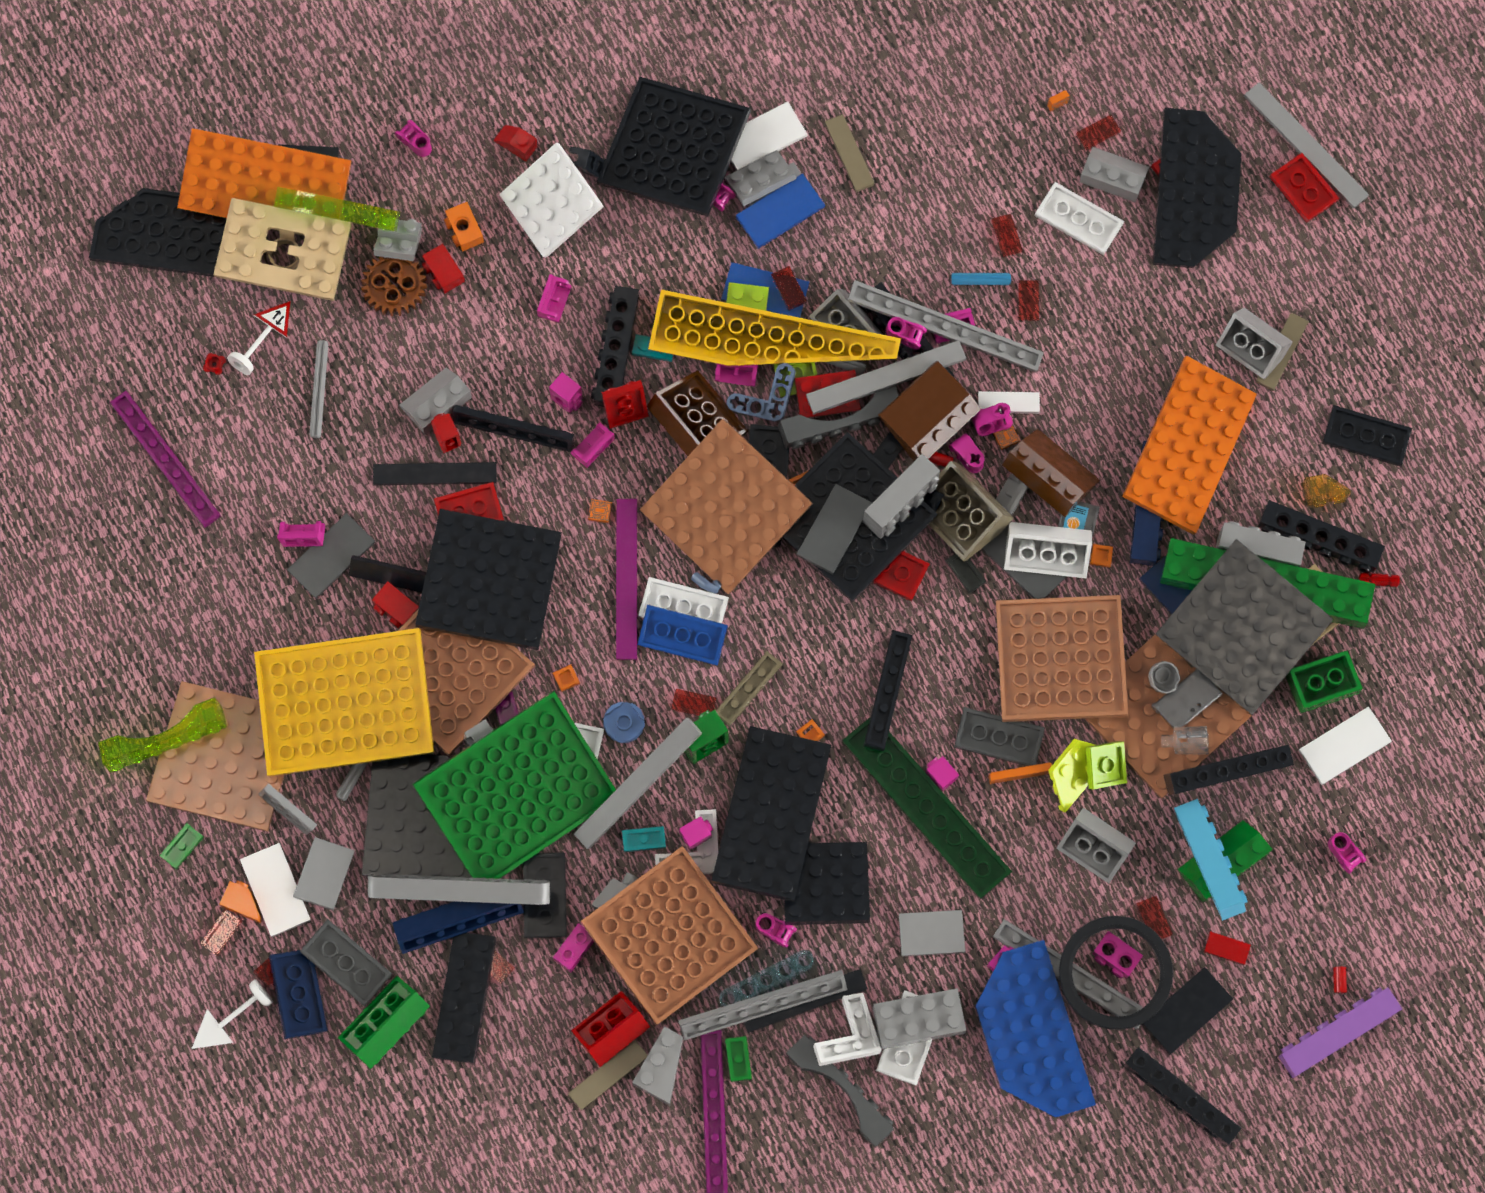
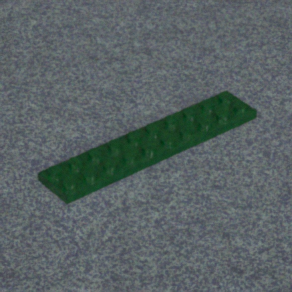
M869 717L844 738L842 743L979 900L982 899L1009 876L1012 871L890 732L888 733L883 752L863 746L870 721Z

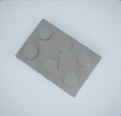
M778 150L725 177L728 186L743 206L796 179L795 173Z

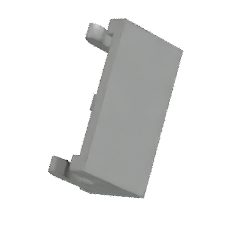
M1010 474L996 500L1012 516L1029 487L1013 474Z

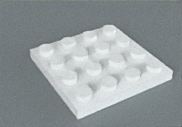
M555 143L499 194L543 257H547L604 207L559 143Z

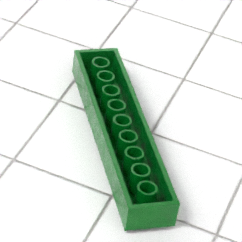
M1171 538L1167 548L1160 583L1193 590L1226 550ZM1262 559L1333 618L1332 622L1364 629L1368 624L1375 589L1374 583Z

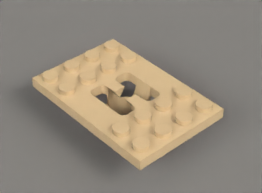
M232 198L213 275L218 278L334 301L352 224L348 221ZM270 229L280 231V238L274 241L266 239ZM295 234L305 237L304 243L300 247L295 242ZM282 244H290L287 254L293 255L296 260L291 265L279 266L272 259L273 251L276 252L277 247ZM263 253H268L271 265L261 263Z

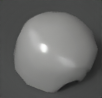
M1161 661L1151 667L1148 679L1150 686L1155 691L1168 694L1176 690L1180 681V675L1173 663Z

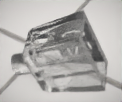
M1207 726L1173 728V735H1161V747H1174L1175 754L1209 755ZM1182 739H1186V740H1187L1186 742H1183V743L1180 742V740H1182Z

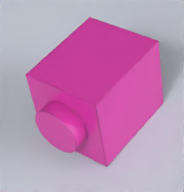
M943 756L940 759L936 757L927 764L929 768H927L926 774L941 791H944L959 777V774Z
M701 816L679 828V833L689 850L712 838L711 831H713V828L707 819L704 821Z

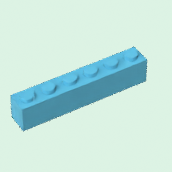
M1198 799L1175 807L1174 810L1178 822L1222 921L1246 912L1244 903L1248 902L1243 890H1238L1239 880L1236 873L1231 874L1229 868H1232L1228 856L1224 857L1222 854L1224 847L1221 840H1216L1214 836L1217 832L1213 822L1208 823L1207 821L1209 814L1205 805L1201 806Z

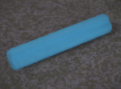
M952 273L951 283L953 285H1010L1011 274Z

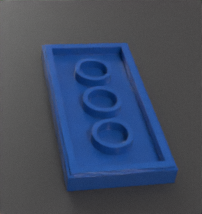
M802 173L792 182L778 188L738 213L736 219L759 249L823 209L825 204Z
M731 262L721 301H727L729 282L769 287L766 311L800 318L809 281Z
M647 605L637 645L718 666L728 625Z

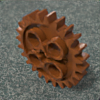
M380 256V261L372 259L373 266L367 265L369 272H363V276L366 279L361 280L362 285H364L361 290L362 293H366L364 299L369 300V306L375 305L374 309L376 312L382 309V315L389 311L391 317H393L396 311L401 316L402 310L409 314V307L416 309L415 302L422 303L419 296L426 295L422 289H427V284L423 283L427 281V278L423 275L425 273L424 269H419L420 263L415 262L413 264L414 261L383 258ZM393 268L400 269L398 273H391ZM383 271H385L388 274L389 278L394 283L398 284L399 289L406 295V297H403L400 294L399 290L395 285L390 284V280L384 274H382ZM379 280L385 282L382 286L375 285ZM407 282H412L413 286L410 288H405L404 284ZM391 295L398 296L394 301L388 300V297Z

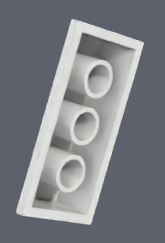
M1010 522L1006 540L1004 570L1087 578L1092 547V531Z

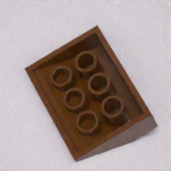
M935 361L878 416L910 458L915 461L921 454L929 459L974 417L981 408L939 361Z
M698 370L656 392L647 405V408L687 456L691 454L722 419L728 422L741 436L748 432L746 427L728 408L727 404Z
M1039 429L1021 440L1009 452L1002 464L1003 467L1064 517L1101 481Z

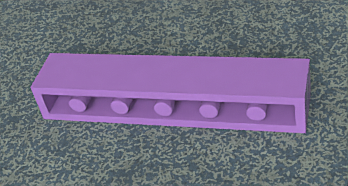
M1381 987L1370 993L1372 998L1364 1001L1362 998L1352 1005L1353 1010L1348 1013L1346 1010H1343L1335 1015L1336 1020L1329 1024L1328 1021H1325L1317 1027L1318 1032L1313 1035L1308 1032L1299 1038L1301 1042L1293 1046L1290 1043L1282 1048L1283 1054L1278 1057L1291 1077H1296L1401 1011L1402 1007L1390 989L1382 990Z

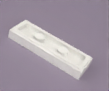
M978 391V406L981 409H985L998 403H1006L1010 406V413L1039 414L1040 392Z

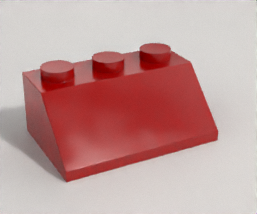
M620 991L573 1028L571 1032L592 1059L601 1067L637 1037L641 1036L650 1028V1025L634 1004Z

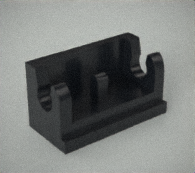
M570 146L569 152L579 156L577 161L571 160L574 165L583 169L584 173L598 178L605 159L591 150Z

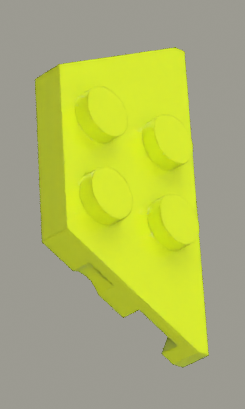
M1075 738L1048 770L1053 781L1054 793L1059 798L1060 805L1058 807L1064 813L1067 812L1088 786L1086 747L1095 745Z

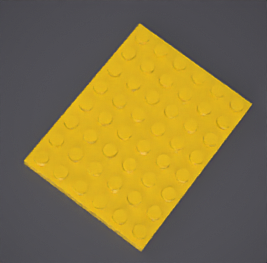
M419 628L254 652L267 776L434 753L421 631Z

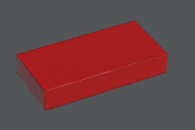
M1210 931L1204 953L1245 965L1251 944Z

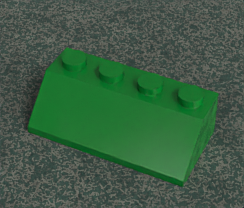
M1244 820L1218 838L1224 847V851H1222L1223 856H1228L1232 868H1229L1231 874L1236 873L1237 877L1273 850L1262 835ZM1194 857L1177 869L1203 903L1212 897Z
M396 976L340 1034L338 1039L365 1065L372 1069L395 1046L396 1042L410 1030L411 1026L425 1014L430 1005L401 978Z

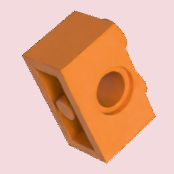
M468 202L445 210L446 218L444 222L447 229H452L454 233L451 237L456 247L460 246L463 252L484 243L483 235ZM461 225L468 226V228L463 231L458 229V227Z

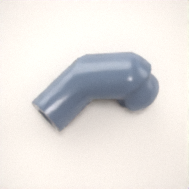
M698 572L694 573L691 577L695 584L708 592L716 594L721 589V583L718 580H713L710 583Z

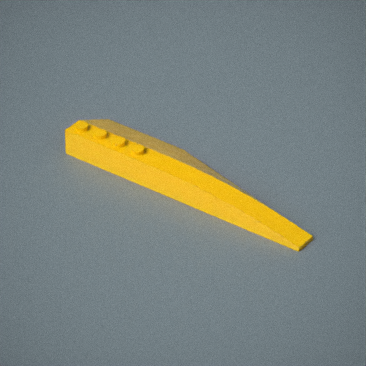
M661 290L648 350L726 366L897 359L901 338Z

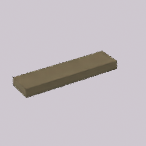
M842 114L825 121V126L856 193L874 186L873 178L844 115Z
M1290 313L1281 334L1293 341L1284 358L1266 379L1258 376L1255 383L1274 391L1309 323L1308 320Z
M766 651L717 708L716 712L727 726L730 727L782 667L783 663Z
M634 1040L571 1090L568 1095L582 1111L645 1061L648 1055L638 1042Z

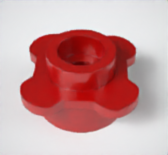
M209 353L206 356L203 370L205 372H214L216 375L222 374V366L226 363L225 357Z

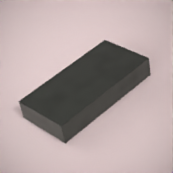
M955 553L945 560L969 594L986 583V580L970 558L963 561Z

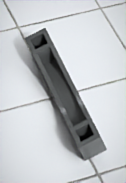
M896 387L876 392L864 408L843 419L820 421L797 415L780 420L778 428L785 448L792 447V449H798L804 446V443L810 441L814 444L822 441L827 436L835 438L844 431L855 432L860 430L861 426L869 425L871 427L879 424L882 419L878 414L899 396Z
M804 1035L786 1052L787 1057L800 1070L823 1075L843 1089L856 1110L860 1133L876 1148L894 1131L892 1126L894 1122L886 1114L882 1116L877 1111L878 1105L871 1098L867 1100L862 1095L864 1091L858 1084L854 1083L852 1085L847 1079L849 1075L841 1067L837 1069L833 1064L819 1066L813 1047L817 1041L811 1036L807 1038Z

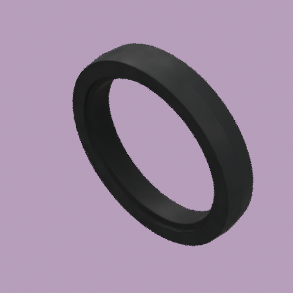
M1106 916L1088 922L1072 935L1061 956L1059 978L1067 1002L1080 1017L1098 1027L1122 1030L1143 1024L1162 1008L1171 991L1173 965L1164 941L1148 925L1130 917ZM1123 929L1139 935L1152 947L1159 962L1160 980L1155 995L1145 1007L1127 1016L1114 1017L1096 1012L1084 1003L1074 986L1072 967L1078 949L1089 937L1103 930Z

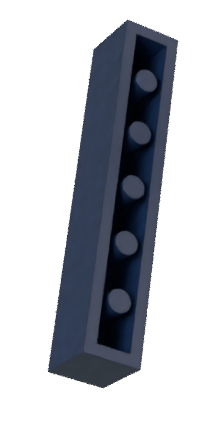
M1143 441L1141 446V453L1147 441ZM1137 504L1135 505L1130 563L1154 566L1156 561H1160L1161 549L1158 548V541H1162L1163 529H1160V521H1164V519Z
M454 901L407 918H402L392 922L398 944L402 954L522 914L524 911L521 904Z

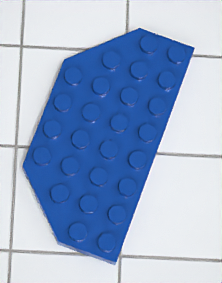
M1041 940L1002 952L975 1005L1000 1088L1053 1117H1059L1096 1105L1045 941Z

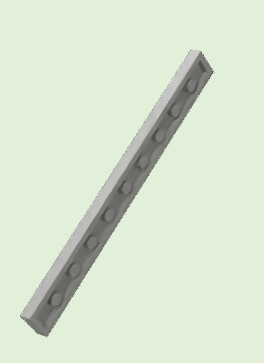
M856 280L853 282L847 301L891 318L900 317L912 323L920 324L928 332L954 342L959 340L962 345L1033 372L1038 371L1044 352Z

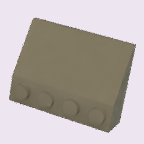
M950 461L939 474L940 480L935 490L944 494V497L936 511L937 517L929 526L963 561H966L1001 534L1014 518L962 464Z

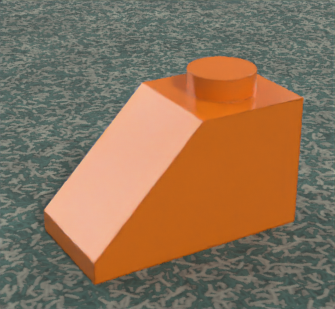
M238 880L236 883L230 881L219 905L222 908L261 923L262 918L253 894L248 889L249 885Z

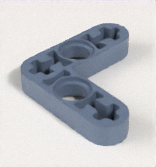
M782 363L777 367L768 401L734 393L727 399L728 408L734 412L778 422L782 420L786 414L795 378L794 367L788 363ZM786 367L791 372L785 378V382H789L788 386L783 383H777L778 379L783 380V374L780 371L785 370ZM778 387L786 389V395L783 398H777L775 395ZM739 397V401L746 403V399H749L746 405L747 411H743L745 407L740 405L734 408L732 400H736ZM773 399L784 402L783 406L779 404L778 410L781 411V414L776 415V418H773V414L770 413L771 409L774 410L776 408V403H772ZM753 402L761 404L762 408L759 413L751 411V404Z

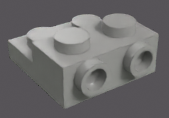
M394 216L382 217L374 247V256L414 261L421 238L422 223H418L414 219L404 221L398 220Z

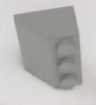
M1092 147L1079 182L1136 203L1149 167Z
M837 289L809 316L813 321L884 335L859 305L847 301L849 294L843 289Z
M1242 308L1234 312L1216 346L1262 379H1266L1284 358L1293 341L1246 308Z
M446 367L399 406L423 434L426 435L433 429L431 421L436 415L440 413L451 415L455 405L462 406L472 398L471 390L458 375Z
M1083 808L1056 849L1107 883H1110L1136 842Z

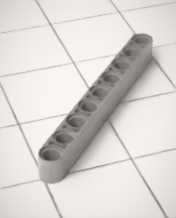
M381 874L382 876L368 875L369 898L532 905L550 903V881L392 874Z

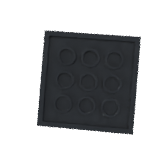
M867 842L808 843L795 901L784 900L785 925L870 923Z

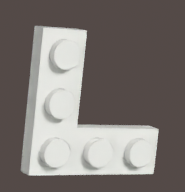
M716 809L695 810V818L701 816L704 821L707 819L713 828V831H711L712 838L698 845L697 852H688V854L703 874H713L718 856ZM672 853L655 854V864L657 865Z
M863 992L842 997V1004L853 1036L814 1044L813 1047L819 1066L881 1053L882 1050Z

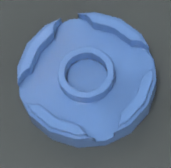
M618 702L612 705L606 711L603 719L606 734L613 741L619 743H630L636 740L642 734L645 727L644 715L641 709L635 704L628 702Z

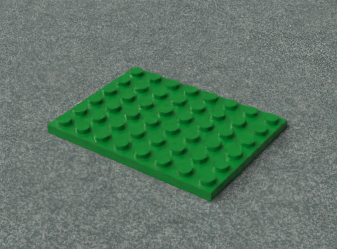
M555 691L550 692L412 784L471 878L500 879L586 821L616 791Z

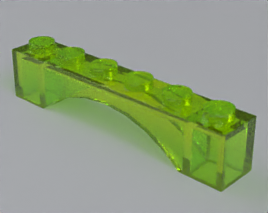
M277 187L274 207L390 231H397L401 212L284 187Z
M214 697L196 704L179 723L160 734L144 738H126L116 735L98 742L102 763L111 773L131 764L140 763L149 757L158 756L167 750L179 748L185 743L197 741L203 736L217 733L221 729L227 728L222 706Z

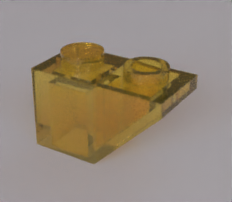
M1327 474L1306 477L1302 482L1308 506L1314 505L1315 508L1325 506L1326 502L1334 501V504L1343 503L1351 494L1349 488Z

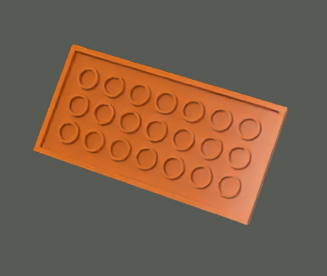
M192 128L177 208L227 218L231 199L235 198L341 220L352 160Z
M1184 357L1122 497L1192 535L1196 534L1257 394L1191 357Z

